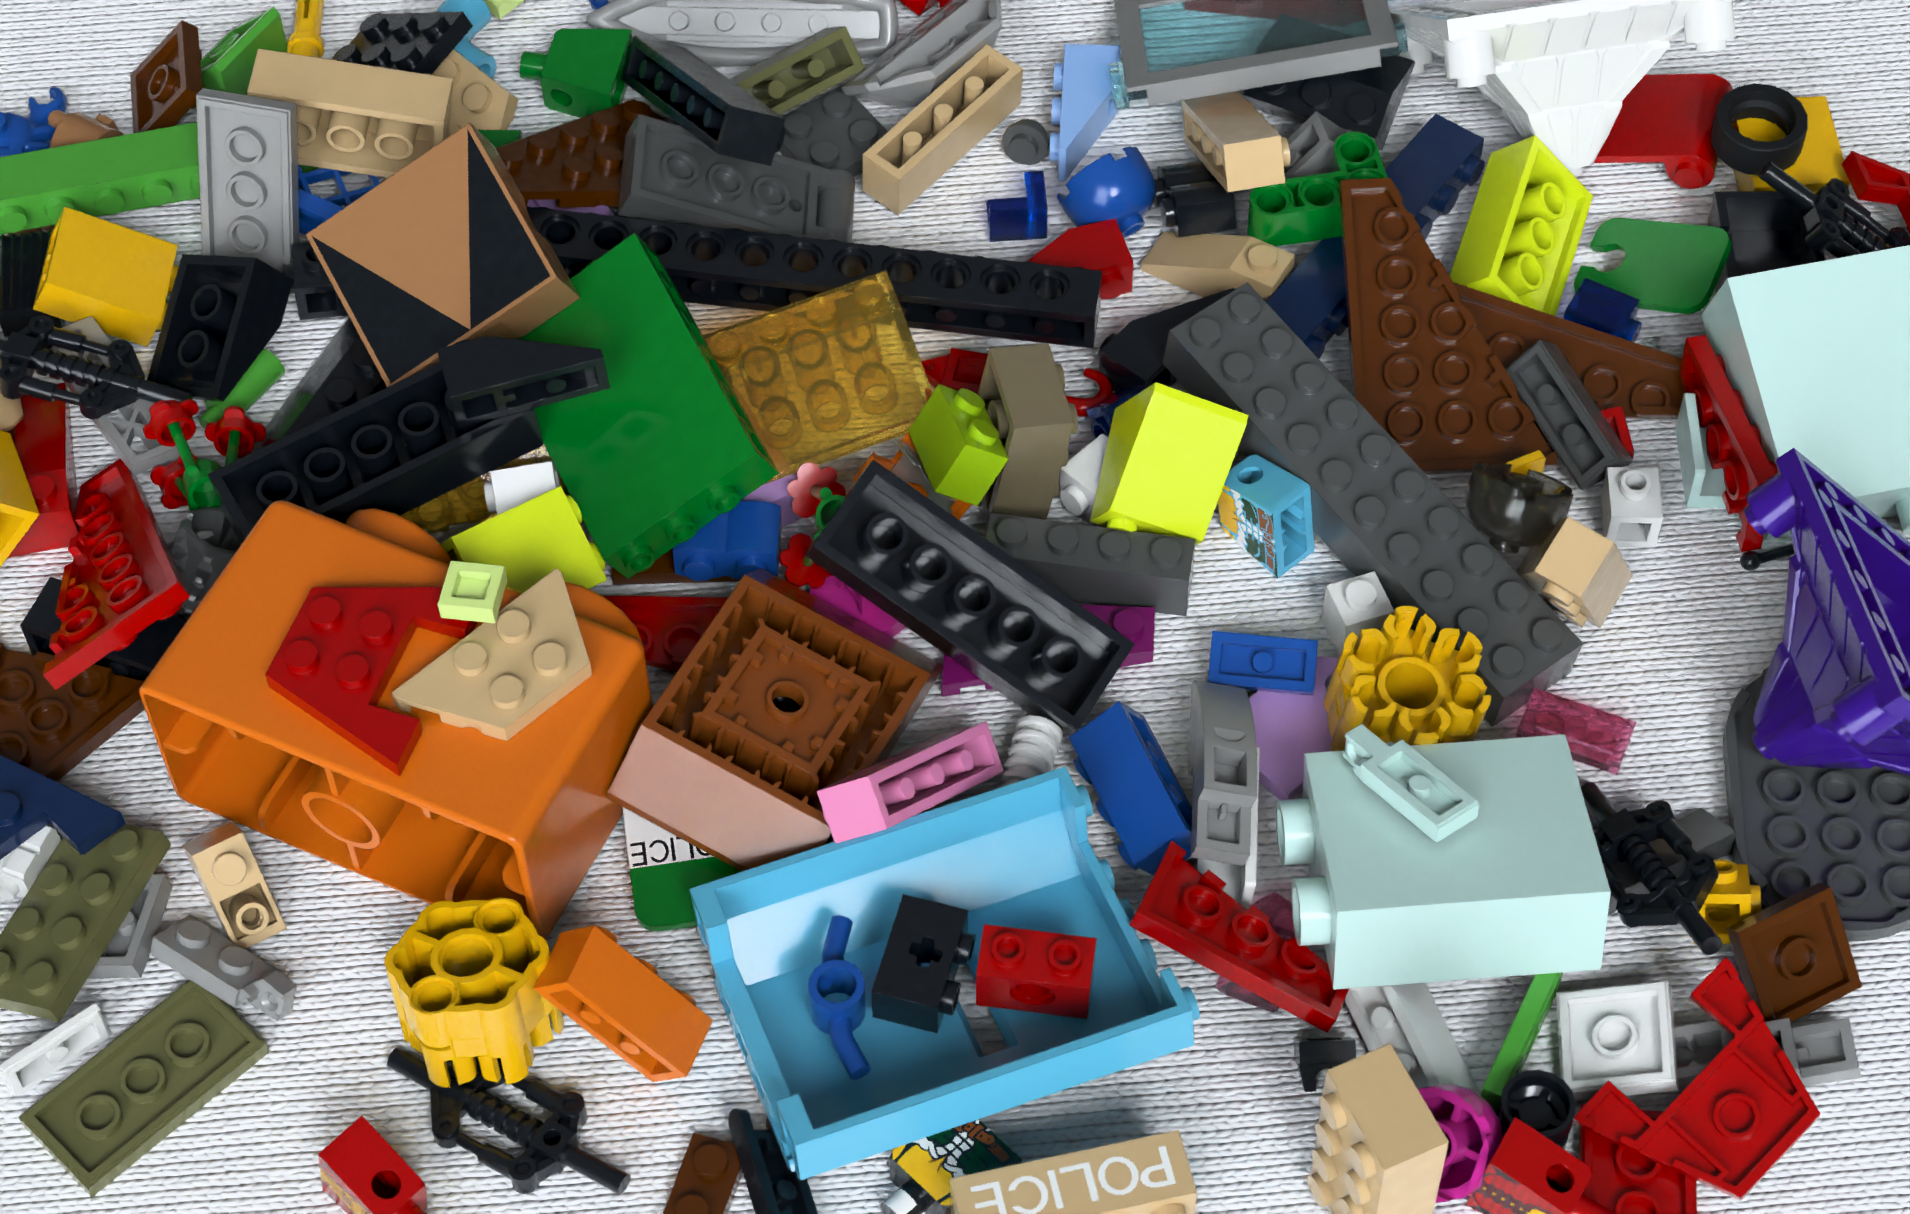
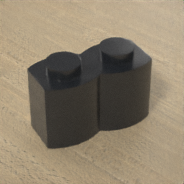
M1202 161L1157 167L1158 178L1154 179L1156 195L1153 204L1155 208L1160 207L1164 227H1172L1177 238L1236 229L1233 192H1227Z

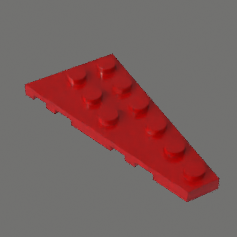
M121 458L83 483L80 487L74 517L80 529L79 534L70 539L68 551L73 555L74 560L64 567L55 612L61 620V626L59 631L51 634L49 647L55 653L54 660L45 664L43 676L55 690L110 652L120 651L128 647L136 639L139 632L157 620H165L171 617L181 608L183 602L190 598L138 478L132 475Z

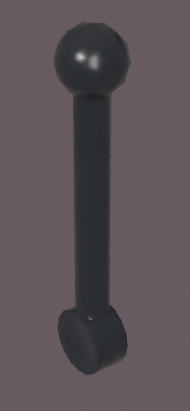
M1792 544L1758 554L1754 551H1746L1741 556L1740 563L1745 570L1753 571L1759 567L1760 563L1794 555V547Z

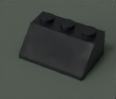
M1282 18L1258 54L1346 38ZM1380 50V67L1245 89L1243 96L1248 102H1252L1255 109L1299 124H1303L1317 111L1346 132H1361L1369 135L1374 139L1378 150L1382 151L1415 61Z

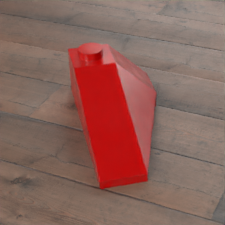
M65 382L58 383L59 389L68 391ZM24 395L20 398L23 419L13 429L7 431L13 439L40 514L8 557L69 547L70 539L79 534L80 526L74 520L78 493L70 408L67 402L56 399L54 402H49Z

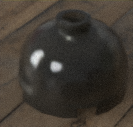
M1492 461L1476 462L1467 486L1465 500L1467 513L1478 531L1490 537L1489 543L1495 549L1507 553H1518L1520 546H1539L1551 533L1558 520L1567 517L1574 494H1571L1572 489L1568 485L1531 469L1528 470L1527 475L1510 472L1511 464Z

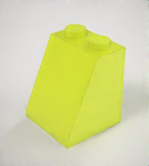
M1157 382L1115 408L1090 522L1106 528L1127 532L1137 531L1196 539L1195 546L1203 542L1246 428L1249 415Z
M561 486L456 534L440 544L450 555L452 561L505 566L507 575L506 587L522 593L556 568L562 573L565 582L584 586L588 589L607 580L603 572L605 570V561L597 546L593 542H588L580 525L582 523V514L579 506L570 495H565Z

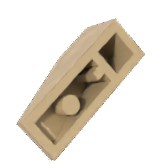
M1163 232L1140 264V270L1202 297L1231 288L1236 290L1248 282L1266 302L1294 271L1295 254L1252 236L1201 234L1177 238L1174 232Z

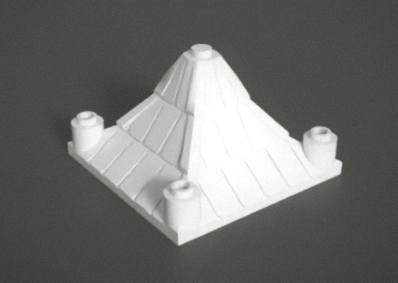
M1447 0L1389 9L1399 46L1385 49L1386 52L1414 60L1415 65L1411 75L1424 73L1425 64L1434 62L1433 53L1444 57L1447 79H1456L1457 87L1459 88L1476 87L1502 109L1504 117L1521 141L1536 135L1575 177L1583 175L1582 167L1593 165L1622 108V100L1670 48V40L1685 32V42L1687 44L1696 43V52L1726 49V40L1736 37L1733 1L1735 0Z

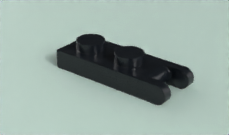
M732 1109L729 1113L728 1125L755 1214H818L807 1178L800 1180L797 1177L796 1171L791 1172L788 1169L768 1117H766L767 1129H754L750 1114L746 1109Z

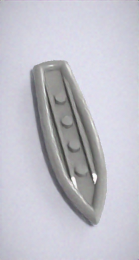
M612 0L586 17L587 23L596 29L632 30V38L635 35L684 47L709 65L734 67L755 66L823 29L846 26L861 59L880 57L896 44L899 27L895 0Z

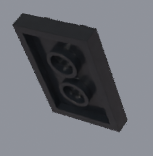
M464 12L375 13L361 23L359 27L360 32L350 44L339 49L332 59L432 75L473 25Z

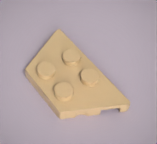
M453 49L432 74L434 76L453 78L450 136L468 123L472 124L477 130H508L510 123L514 119L518 98L461 53Z
M557 568L500 610L495 623L484 622L394 690L392 696L395 706L399 710L410 713L413 707L437 713L440 715L441 722L460 728L473 727L484 735L508 741L592 676L591 664L562 573Z

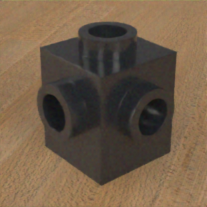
M310 242L291 244L292 264L284 265V274L293 279L290 294L295 293L299 319L308 320L349 316Z

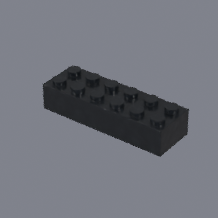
M439 362L209 473L208 476L220 507L242 544L267 507L275 501H288L342 523H345L352 513L360 509L376 508L401 516L544 444L534 408L458 428L441 363Z
M872 460L860 474L805 554L810 560L1031 715L1045 717L1056 723L1061 728L1063 737L1079 729L1135 645L875 460Z

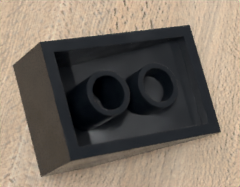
M182 254L147 380L192 392L193 399L224 402L281 326L293 279L257 258Z

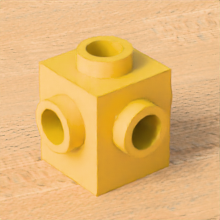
M1715 859L1714 862L1719 872L1718 878L1699 913L1720 937L1722 944H1731L1726 928L1761 911L1760 885H1750L1748 864H1736L1730 860Z

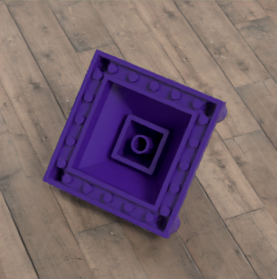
M1792 448L1776 459L1778 472L1746 494L1748 506L1744 508L1748 521L1759 534L1764 535L1768 532L1775 538H1779L1790 531L1795 555L1789 558L1783 642L1778 644L1763 682L1753 716L1756 729L1752 733L1753 741L1765 758L1768 760L1776 758L1779 762L1789 766L1833 769H1870L1873 766L1910 776V542L1799 451Z

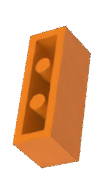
M593 925L561 932L550 953L549 961L539 975L533 989L650 1081L658 1082L687 1077L713 1020L696 1007V1001L690 995L672 988L657 976V970L653 965L645 960L635 958L617 944L616 936L610 931Z

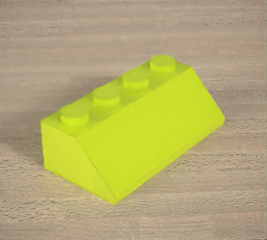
M1536 135L1490 154L1450 273V278L1454 283L1556 316L1593 195Z

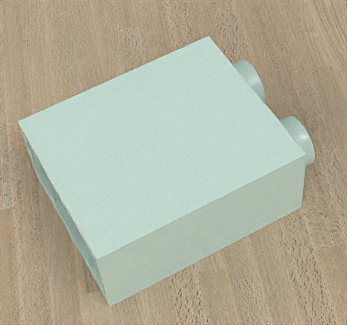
M1910 245L1727 278L1701 316L1708 341L1714 353H1719L1723 358L1726 377L1732 389H1737L1741 394L1743 411L1750 425H1756L1759 430L1761 447L1768 461H1773L1776 464V459L1792 448H1795L1880 518L1898 515L1903 533L1910 534ZM1788 531L1781 537L1791 536V532ZM1768 532L1764 534L1765 540L1775 539Z
M1565 734L1411 745L1413 749L1466 790L1479 803L1478 818L1437 843L1358 778L1352 770L1354 767L1343 757L1345 750L1304 753L1302 798L1277 800L1276 803L1277 842L1282 866L1308 864L1310 877L1292 880L1291 903L1294 932L1298 946L1324 944L1333 990L1601 970L1611 891Z

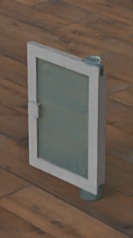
M1114 0L1123 61L1110 63L1108 66L1115 109L1120 111L1130 109L1129 101L1148 98L1149 106L1380 67L1381 58L1408 52L1404 23L1393 25L1387 0Z

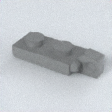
M191 915L153 937L150 950L153 957L235 1008L241 1003H250L277 1021L292 1012L297 985L276 968Z

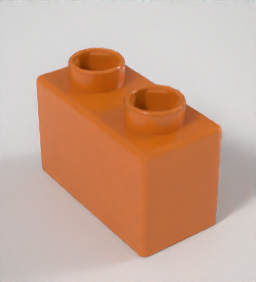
M279 500L273 502L264 511L139 688V695L174 791L187 803L429 904L439 901L460 902L466 900H491L495 898L513 899L522 906L524 915L533 923L538 935L547 940L623 814L622 806L606 798L607 792L640 725L653 708L645 651L637 627L621 609L605 597L584 586L565 582L590 660L592 676L508 741L484 735L473 727L460 728L441 722L440 715L416 707H413L410 713L399 710L395 706L392 696L394 690L461 641L458 638L417 627L376 706L420 719L422 734L399 777L271 689L265 674L312 587H443L450 561H452L450 555L433 536L420 526L392 512L376 508L360 509L352 513L345 523H342L288 501ZM505 587L499 611L523 593ZM478 622L475 629L482 625L484 622Z

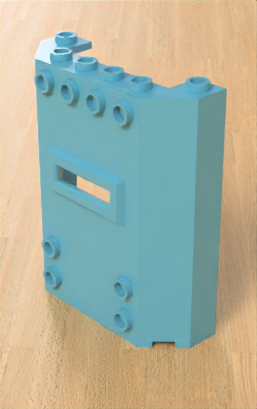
M1066 766L917 814L886 830L836 844L831 842L690 888L696 925L702 944L706 945L716 975L713 979L719 999L788 1169L791 1172L796 1171L797 1177L800 1180L1194 1045L1193 1021L1200 1018L1195 996L1190 987H1180L1171 968L1161 970L1159 978L1155 971L1157 970L1155 953L1147 938L1139 940L1135 928L1129 926L1134 916L1131 905L1126 898L1118 899L1114 892L1116 888L1114 875L1108 861L1105 858L1098 860L1088 841L1087 817L1093 815L1089 794L1083 784L1075 786ZM903 894L968 910V932L976 934L973 954L968 965L975 981L984 924L1097 938L1088 1019L988 1007L1007 1049L984 1056L959 1000L953 1016L943 1015L938 1034L872 1017V988ZM835 915L845 916L853 922L844 960L854 964L862 972L865 980V1018L861 1025L853 1031V1036L871 1070L867 1075L857 1080L850 1078L832 1045L830 1035L820 1031L814 1025L809 1010V977L813 970L822 964L823 946L831 918ZM922 963V967H929L930 963ZM833 993L827 995L824 999L839 1003L846 1001L850 996L844 993Z

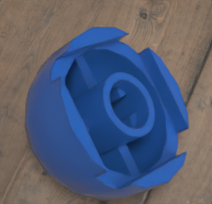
M1137 147L1122 148L1127 157L1116 161L1111 153L1097 159L1074 175L1065 184L1070 193L1067 196L1059 193L1057 199L1068 218L1076 227L1116 219L1123 237L1126 238L1144 226L1143 217L1152 207L1156 191L1151 170Z

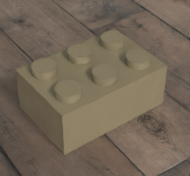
M1049 343L989 348L978 395L985 402L986 411L994 427L999 432V438L1009 460L981 500L987 522H989L990 513L1047 519L1052 499L1058 497V478L1061 468L1068 463V444L1071 434H1076L1078 416L1075 405L1067 401L1064 392V371L1061 364H1055Z

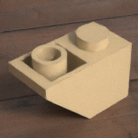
M233 822L182 845L199 883L229 940L246 949L287 929L243 832Z

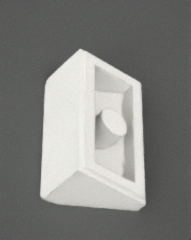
M96 1003L92 1004L0 1064V1078L14 1097L20 1096L110 1037L111 1033Z

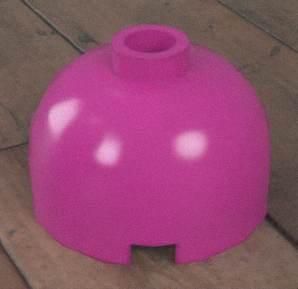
M1440 1084L1420 1088L1418 1091L1449 1141L1436 1203L1468 1197L1482 1187L1483 1173L1503 1139L1500 1120L1489 1102L1472 1089L1454 1084Z

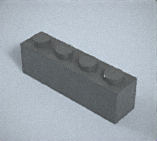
M990 513L985 539L1073 601L1107 606L1155 607L1156 613L1178 616L1187 615L1193 578L1196 539L1137 531L1127 532L1099 526Z

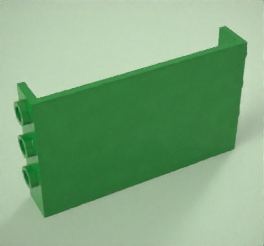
M635 233L599 259L590 262L585 269L570 279L580 299L522 338H519V340L601 349L610 385L609 389L534 409L543 443L570 496L579 506L582 519L603 560L627 579L636 573L650 568L656 559L679 543L691 539L700 528L720 514L734 509L740 500L779 474L659 256Z

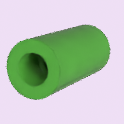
M263 349L224 402L205 400L207 411L198 418L200 425L205 429L208 423L217 422L224 416V410L229 406L241 407L244 412L251 408L285 375V369L280 360L270 351Z

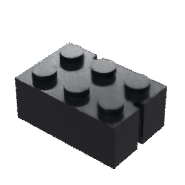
M1778 191L1715 192L1707 226L1724 229L1732 243L1730 254L1716 284L1715 293L1718 292L1725 280L1730 277L1824 261V252L1817 253L1813 251L1805 241V235L1808 232L1806 225L1800 221L1802 209Z

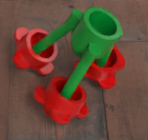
M192 399L184 400L181 403L176 400H162L154 403L149 408L151 414L150 421L143 427V433L147 439H157L164 446H176L180 454L176 461L166 466L161 464L155 466L150 474L151 481L158 485L162 492L161 503L168 509L189 506V509L192 511L200 508L220 507L208 474L222 467L217 462L207 458L197 459L192 454L187 443L196 432L193 415L199 411L196 401ZM229 406L224 410V416L217 422H210L206 425L205 436L209 441H213L216 450L226 457V466L238 458L250 454L255 442H261L265 439L266 428L263 424L254 423L250 420L241 407Z

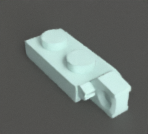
M1363 724L1345 733L1346 743L1343 757L1354 767L1352 769L1353 772L1364 784L1436 843L1478 818V800L1404 740H1400L1397 743L1391 741L1385 743Z

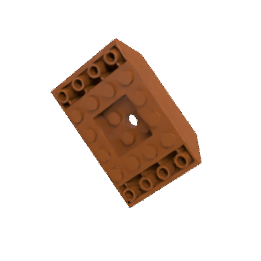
M762 568L744 574L640 725L607 792L606 798L741 872L834 842L829 825L823 817L822 805L817 791L887 759L942 672L943 665ZM778 697H788L796 701L800 709L791 713L783 712L773 704L772 700Z

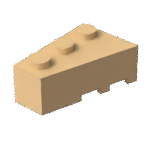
M1570 517L1560 519L1557 523L1552 522L1550 526L1544 525L1516 570L1534 591L1549 599V602L1557 608V614L1583 628L1586 621L1601 628L1633 576L1613 541Z

